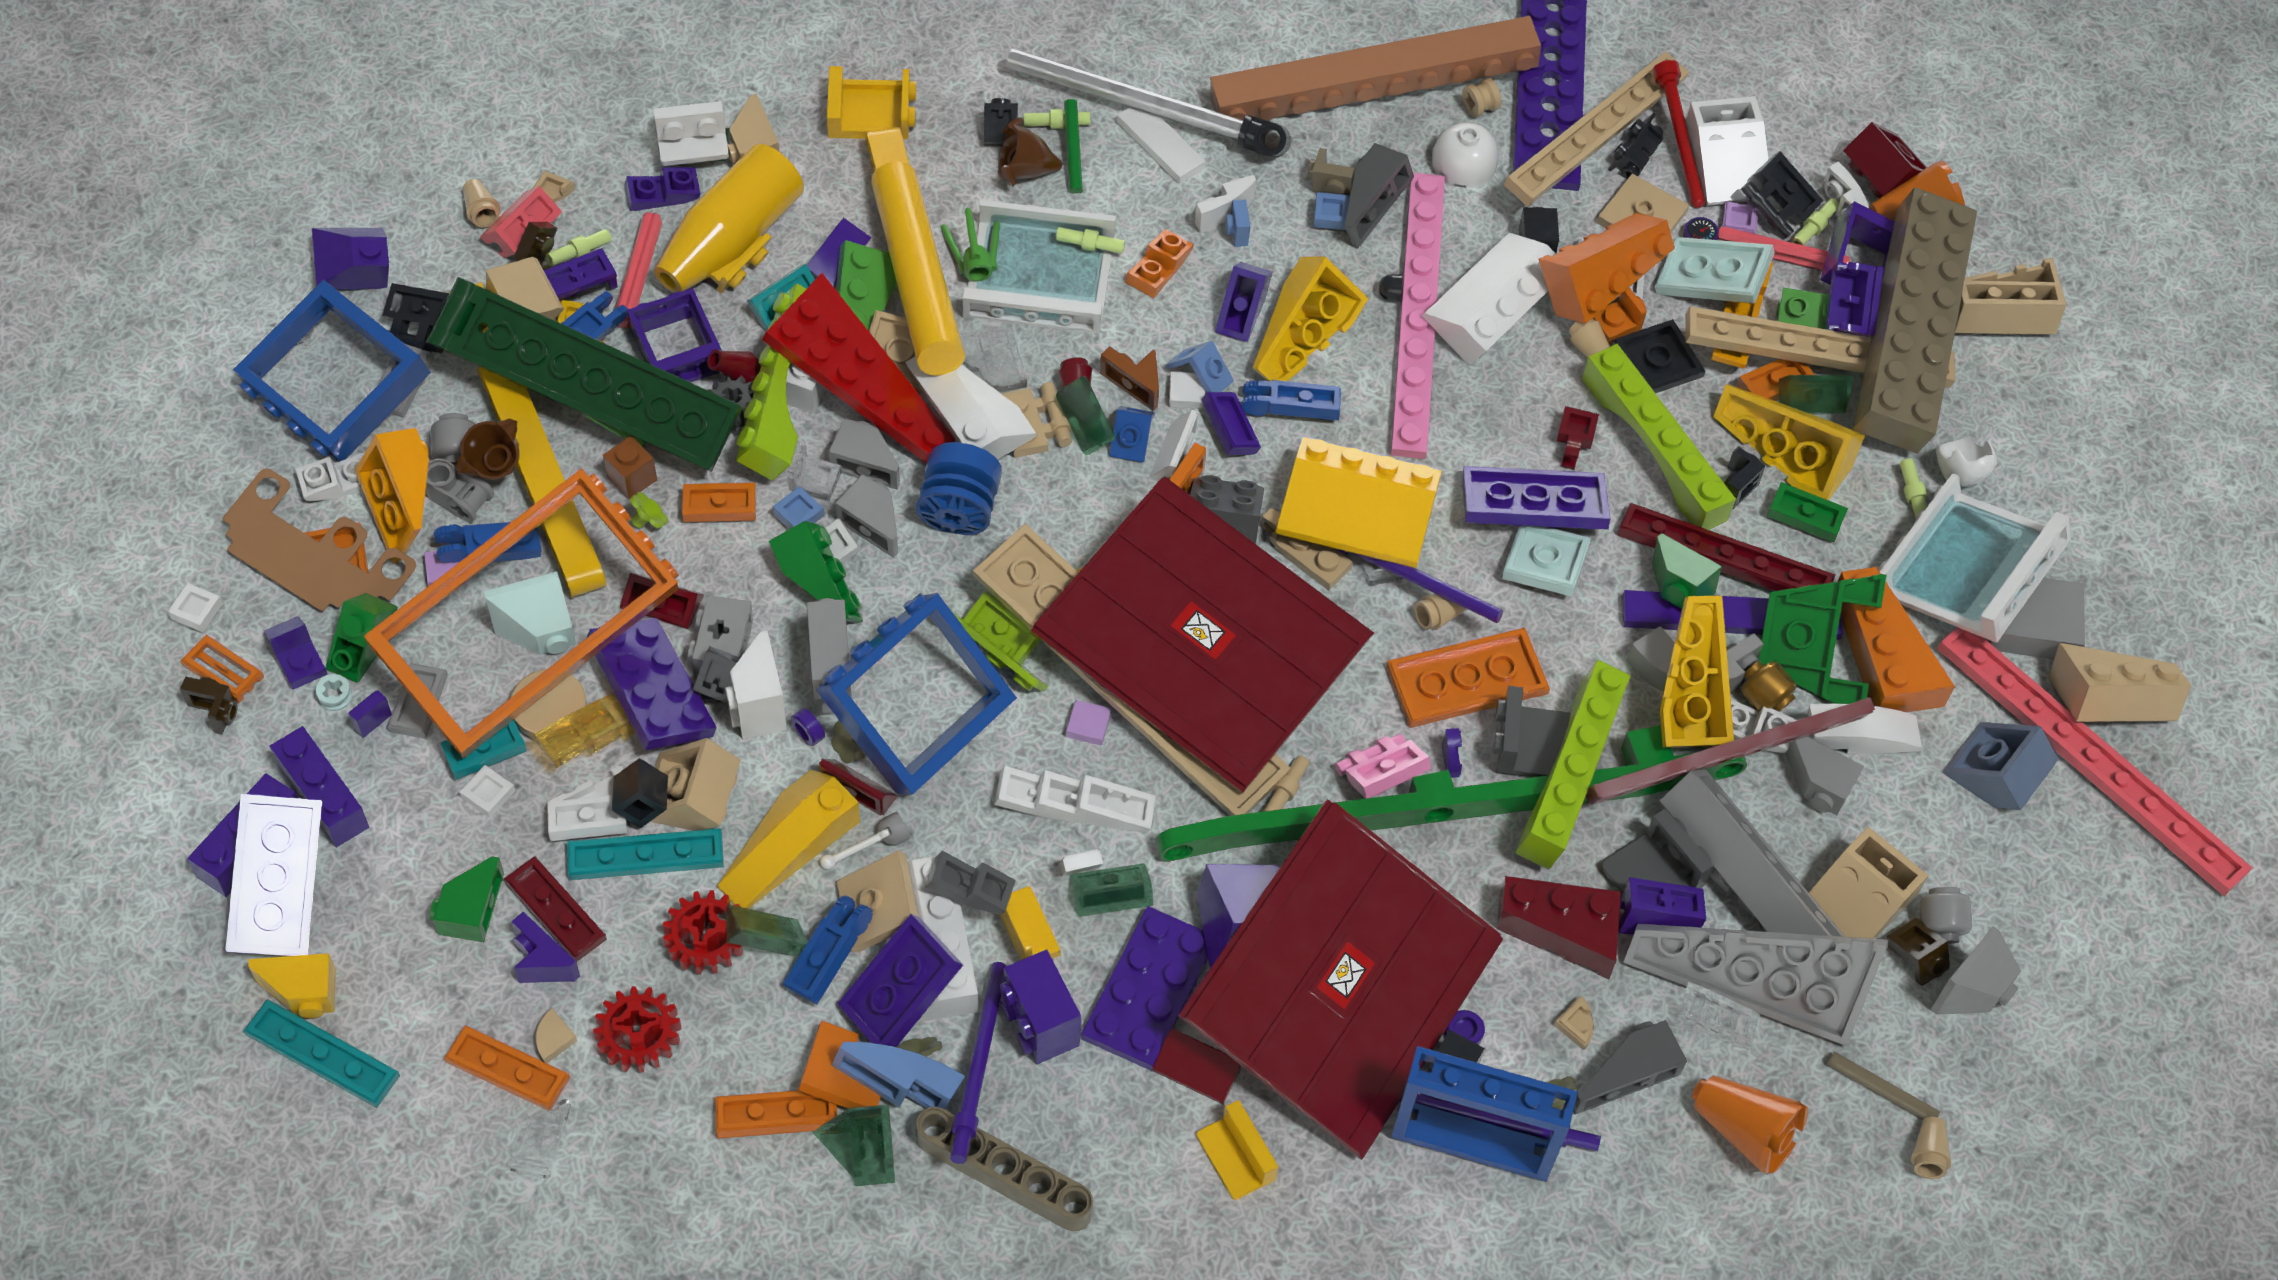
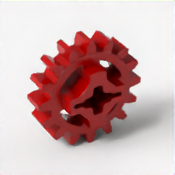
M714 890L709 891L707 898H701L699 892L695 891L693 893V901L688 902L683 897L679 899L680 910L669 908L668 914L671 921H664L662 925L666 934L663 936L665 948H670L668 951L672 961L681 958V969L686 970L693 964L695 965L696 973L701 975L704 966H710L711 971L715 974L718 971L717 964L722 962L727 967H731L730 956L732 954L742 956L741 944L748 943L747 931H745L748 928L746 916H741L742 912L739 904L730 906V898L727 894L721 897L720 900H716ZM717 914L723 916L726 920H721ZM708 922L710 923V929H707ZM705 929H707L706 934H704L703 940L701 941L700 935H702ZM681 940H683L684 943L691 944L694 950H690L689 948H687L681 942Z
M631 986L630 995L626 997L622 992L617 991V1002L613 1004L605 1000L603 1006L606 1014L597 1013L595 1015L596 1023L600 1027L594 1028L593 1033L595 1040L599 1041L597 1046L600 1054L608 1053L607 1059L611 1066L620 1060L622 1069L625 1072L630 1069L632 1064H637L640 1073L644 1072L645 1063L651 1062L655 1068L660 1067L658 1057L663 1055L671 1058L673 1054L669 1044L679 1045L680 1043L677 1031L681 1030L682 1027L680 1018H676L678 1013L675 1004L667 1005V995L664 993L654 998L652 987H648L644 994H638L636 986ZM641 1025V1031L634 1032L635 1026ZM625 1044L631 1050L624 1049L619 1045Z

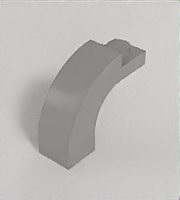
M1660 626L1632 643L1626 661L1645 681L1664 692L1675 642ZM1755 634L1750 635L1727 650L1730 693L1739 688L1745 671L1759 661L1758 656L1763 643Z

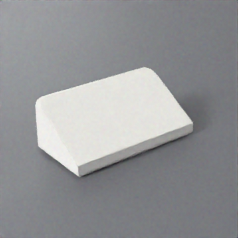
M1191 410L1171 423L1149 476L1151 479L1159 481L1164 476L1170 479L1187 455L1196 433L1197 411Z

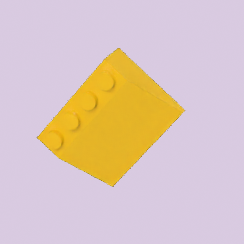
M1303 437L1295 459L1275 534L1417 568L1442 470L1433 469L1422 464L1417 465L1396 460L1390 456L1363 452L1357 448H1347L1326 443L1320 439Z

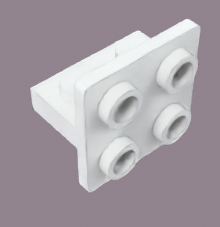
M722 101L654 109L662 166L721 160L729 157Z

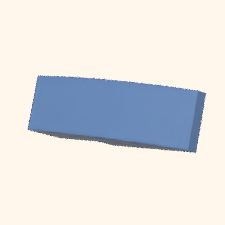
M843 1042L832 1063L833 1067L897 1107H900L906 1096H908L925 1108L939 1107L946 1110L965 1078V1075L947 1065L921 1054L893 1046L868 1042Z

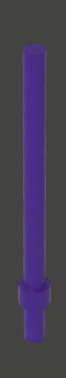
M1337 549L1339 552L1345 555L1349 553V551ZM1350 552L1495 623H1498L1502 618V609L1414 567Z
M994 962L991 966L961 1110L954 1118L952 1133L955 1137L950 1160L956 1164L966 1162L970 1141L976 1136L979 1119L976 1116L1002 994L1000 984L1004 983V967H1006V964L1002 962Z
M1418 1092L1414 1102L1545 1139L1549 1138L1552 1131ZM1569 1127L1562 1147L1565 1148L1566 1144L1598 1152L1601 1136Z

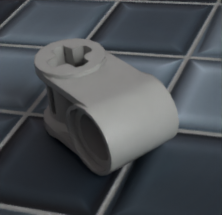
M434 459L429 461L425 490L427 497L432 502L451 511L456 517L468 523L473 522L476 519V512L481 505L494 497V491L491 486L476 475L458 474L456 466L448 460ZM440 480H445L443 483H436Z

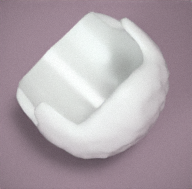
M1971 436L1939 445L1936 448L1937 462L1944 478L1948 480L1952 473L1959 475L1961 487L1982 483L1991 476L1997 465V456L1989 440L1984 441V446L1982 447Z

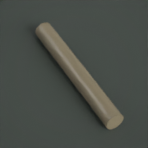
M1835 1051L1827 1063L1833 1069L1921 1119L1938 1117L1941 1112Z

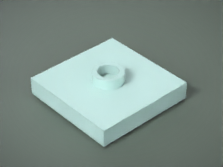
M1519 526L1502 579L1573 597L1590 547L1591 538L1545 526Z

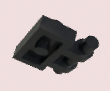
M1781 151L1774 154L1753 175L1762 185L1759 189L1750 180L1740 188L1748 198L1746 202L1752 209L1757 208L1768 220L1767 226L1772 231L1776 230L1783 239H1786L1794 232V229L1786 222L1789 218L1799 225L1824 201ZM1769 195L1782 207L1779 211L1766 199Z
M392 283L382 314L384 318L392 321L391 328L388 331L406 345L431 353H443L444 350L433 346L426 340L449 293ZM410 324L419 326L416 335L408 334Z

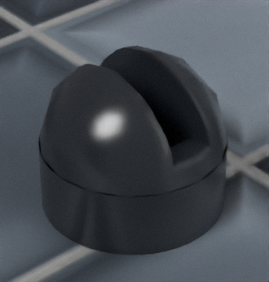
M1388 274L1380 280L1379 293L1385 300L1401 302L1403 274Z

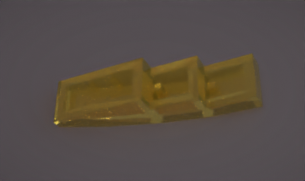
M612 693L566 715L535 733L534 737L549 760L558 768L585 750L592 755L619 737L624 742L634 736L636 732L616 694Z

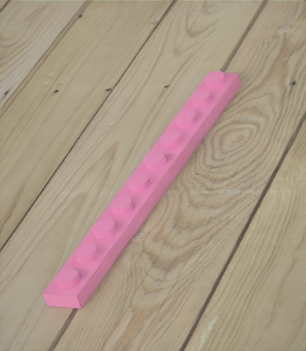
M1413 173L1414 178L1410 182L1391 456L1426 459L1435 329L1422 315L1437 302L1445 176Z

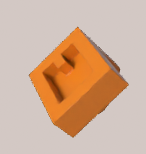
M1628 288L1620 295L1619 301L1606 306L1593 319L1600 322L1607 342L1610 344L1615 338L1641 330L1647 311L1643 300Z

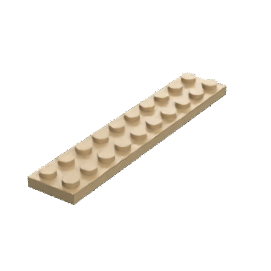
M1025 523L973 570V577L1031 630L1035 622L1079 572ZM1048 646L1229 816L1250 813L1290 773L1291 768L1275 754L1242 794Z

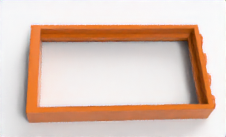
M582 468L364 635L367 644L463 759L678 590L676 578L679 574L672 564L665 558L660 561L651 551L655 546L650 538L642 530L637 533L628 523L631 517L619 502L612 504L604 495L607 489L594 473L588 476ZM581 494L656 584L465 734L389 641Z

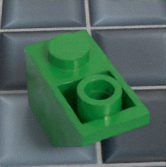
M367 593L345 600L325 668L354 682H360L377 657L376 653L367 644L364 635L397 611L398 606Z

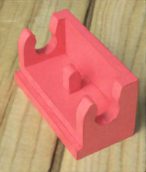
M537 186L524 192L480 238L486 244L497 243L501 247V250L498 252L500 256L504 258L511 255L515 256L529 222L547 221L551 224L562 211L544 190Z

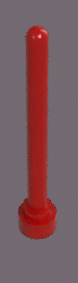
M1675 60L1662 61L1653 67L1655 82L1665 91L1691 205L1694 208H1701L1704 205V197L1677 88L1681 78L1679 63Z

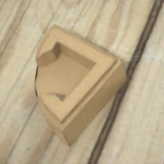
M544 170L532 187L533 189L540 186L552 201L556 202L570 195L575 189V183Z
M1580 995L1554 1024L1555 1027L1582 1050H1585L1589 1045L1594 1030L1592 1011L1587 1001Z
M553 1008L543 1016L536 1032L537 1049L542 1061L545 1063H549L577 1042L576 1035Z

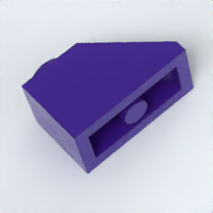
M1243 262L1233 266L1216 325V333L1248 342L1265 302L1273 271Z

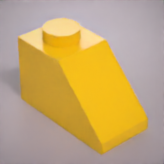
M329 953L248 959V967L255 981L290 1012L303 1018L313 1019L321 1017L323 1013L335 1011L336 968Z

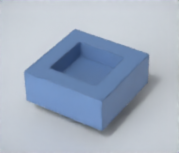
M1317 192L1314 227L1346 230L1345 221L1350 195Z
M1233 200L1231 214L1226 215L1227 235H1233L1235 247L1248 246L1250 221L1246 200Z
M799 486L773 506V515L791 529L805 520L816 523L824 516V508Z

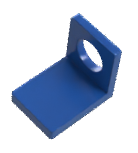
M1120 406L1116 413L1109 455L1111 457L1144 462L1151 421L1155 416V412Z

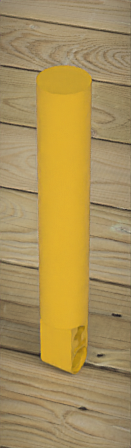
M900 128L866 132L867 150L871 154L870 163L873 171L871 184L918 366L924 373L939 376L953 372L962 365L965 359V352L916 171L909 164Z

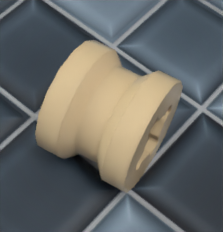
M1491 78L1483 79L1477 86L1473 84L1467 85L1462 90L1464 105L1474 118L1482 116L1486 110L1495 111L1501 107L1500 91Z

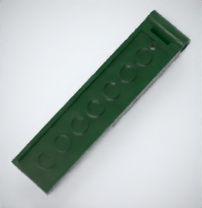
M457 277L426 340L433 346L585 416H590L710 472L713 471L743 408L735 402L460 277ZM488 327L487 331L483 333L484 328Z

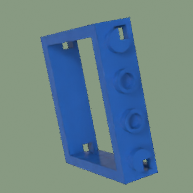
M324 279L233 369L242 380L238 386L250 398L254 400L257 396L261 397L265 401L262 406L273 417L279 419L281 416H284L288 420L286 426L300 439L307 435L313 440L310 445L316 452L324 457L330 454L338 462L345 460L431 373L416 352ZM331 310L398 365L328 434L265 383L262 378Z
M919 593L913 600H908L903 605L905 611L897 618L893 616L884 621L877 628L879 634L870 642L866 640L857 645L850 652L852 658L843 666L839 664L828 671L829 674L824 678L825 682L816 689L817 693L898 795H913L1017 699L938 593L927 595ZM929 616L987 693L905 768L846 692V689Z
M1417 1046L1391 1138L1547 1182L1568 1133L1578 1091ZM1422 1060L1434 1063L1431 1073L1419 1070ZM1418 1092L1552 1131L1548 1140H1544L1414 1102ZM1554 1098L1565 1100L1561 1110L1552 1107ZM1412 1111L1418 1112L1417 1120L1410 1119ZM1535 1146L1544 1148L1541 1156L1533 1154Z

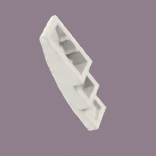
M1004 766L1000 771L994 805L1050 819L1149 832L1156 796L1089 775H1085L1080 781L1047 770L1041 776Z

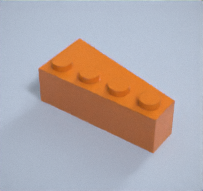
M1635 213L1607 226L1606 231L1600 234L1592 233L1584 237V241L1577 245H1567L1560 248L1559 253L1553 256L1545 255L1539 258V264L1556 316L1586 324L1673 251L1675 246L1666 219Z

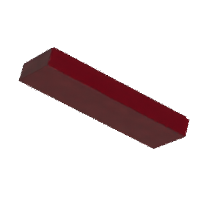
M536 856L504 878L505 884L576 962L607 940L606 934Z

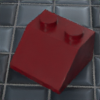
M1871 122L1843 150L1851 159L1848 162L1850 168L1859 176L1865 175L1871 182L1868 188L1878 198L1886 195L1927 168L1898 134L1874 122Z

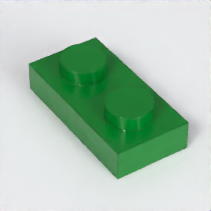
M1781 482L1767 517L1834 543L1848 508Z

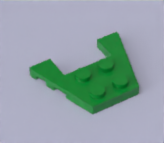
M1878 574L1770 592L1762 637L1763 646L1759 655L1760 662L1763 665L1773 661L1778 662L1795 681L1796 685L1834 704H1851L1866 699L1869 684L1830 677L1842 603L1881 608L1887 575Z

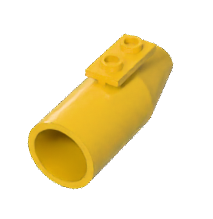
M765 144L753 145L687 211L655 268V275L659 282L672 293L685 291L708 277L718 284L716 291L721 294L729 286L733 289L737 288L747 276L744 270L751 263L757 267L768 255L769 251L766 249V246L771 236L766 231L804 192L803 180L795 166L773 147Z

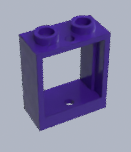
M1854 201L1836 220L1820 280L1831 285L1833 265L1841 264L1848 266V264L1843 262L1850 236L1885 254L1882 264L1884 276L1894 221Z
M693 288L682 292H674L667 297L649 303H641L627 310L630 331L645 362L689 382L718 374L717 371L711 370L708 367L707 360L711 351L714 349L722 351ZM691 317L703 346L657 361L645 332Z

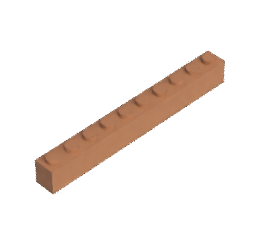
M1531 16L1212 76L1210 77V97L1216 112L1244 120L1246 115L1263 120H1271L1276 117L1303 114L1307 111L1334 108L1339 105L1359 101L1365 102L1375 98L1400 95L1421 89H1432L1452 83H1463L1483 77H1495L1509 72L1526 71L1539 66L1541 43Z

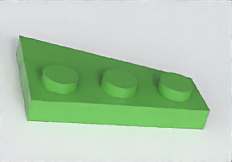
M845 240L840 246L836 290L869 331L875 311L883 312L897 284L890 254Z

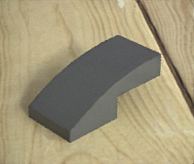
M942 850L935 857L925 888L957 903L987 912L1003 914L1006 911L1016 880L983 862L977 868H974Z

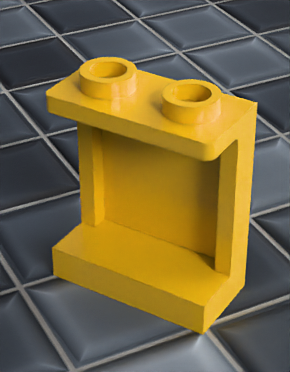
M829 66L828 138L866 139V132L900 128L902 138L909 139V127H915L916 122L915 107H909L910 101H916V81H910L909 69H903L902 80L843 79V66Z

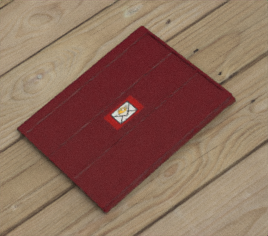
M1165 476L1156 483L1030 630V634L1039 641L1042 640L1242 794L1374 635L1372 630Z
M1327 799L1319 808L1316 816L1178 1016L1362 1160L1402 1099L1417 1046L1430 1050L1434 1049L1503 941V938L1497 930L1341 806ZM1423 1060L1421 1061L1420 1069L1425 1063V1061Z

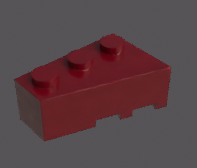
M1505 876L1499 895L1497 930L1539 949L1543 947L1565 957L1564 960L1573 964L1579 963L1599 972V976L1609 980L1617 960L1621 892Z

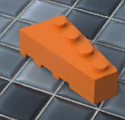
M1877 567L1843 571L1838 581L1869 577L1881 573ZM1887 582L1885 583L1881 608L1842 603V624L1862 682L1869 684L1867 697L1871 698L1873 706L1906 713L1945 707L1955 685Z

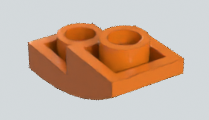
M1164 229L1147 246L1146 255L1127 272L1125 283L1155 298L1185 262L1193 250L1194 244Z

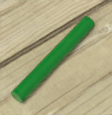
M1067 99L1064 101L1069 190L1071 194L1083 192L1077 100Z

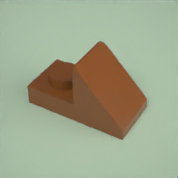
M1109 346L1101 354L1100 374L1154 411L1158 407L1159 398L1155 349L1136 365L1128 355L1119 353Z

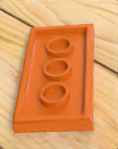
M1525 628L1388 660L1386 664L1410 728L1497 707L1498 699H1505L1508 686L1523 687L1522 701L1547 695L1550 691Z

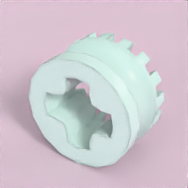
M331 674L323 677L317 683L315 689L316 696L324 709L328 711L342 710L351 702L352 691L345 677ZM331 688L334 690L340 689L341 695L338 697L335 695L328 696L327 691Z

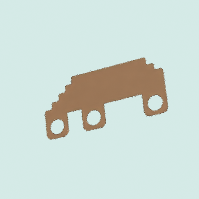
M269 468L262 469L223 516V521L230 525L226 536L233 541L227 548L228 552L320 611H324L329 604L339 608L345 600L364 593L377 598L383 596L387 600H392L416 569L415 560L396 548L387 549L368 573L349 562L366 540L367 531L347 517L337 519L320 542L272 513L271 511L289 490L290 482ZM265 478H273L279 483V491L271 499H262L256 492L258 483ZM342 527H351L357 534L355 543L348 548L337 547L333 540L335 532ZM393 557L402 559L406 566L403 575L397 579L386 578L382 573L385 561Z

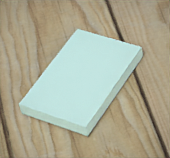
M1675 237L1673 241L1675 249L1667 255L1655 284L1656 293L1667 296L1755 303L1775 254L1774 247L1770 244Z

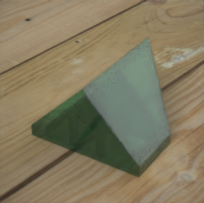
M889 1105L848 1108L812 1132L852 1176L855 1186L895 1183Z

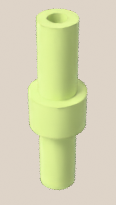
M1050 109V112L1023 113L1024 126H1050V129H1064L1065 112L1063 109ZM1078 112L1079 125H1090V112Z
M1830 198L1819 211H1814L1804 221V227L1792 238L1791 242L1805 245L1814 235H1819L1828 225V219L1837 211L1839 202L1834 198Z
M1058 227L1056 233L1057 241L1082 245L1081 248L1084 250L1095 252L1096 249L1123 254L1125 240L1101 236L1099 231L1085 229L1082 232Z
M604 229L585 238L578 236L569 240L566 246L547 253L546 260L550 266H554L571 258L575 259L590 253L592 249L611 242V235L607 229Z
M1907 458L1900 462L1906 484L1903 490L1907 503L1912 504L1916 518L1921 510H1926L1928 494L1925 484L1919 480L1914 460Z

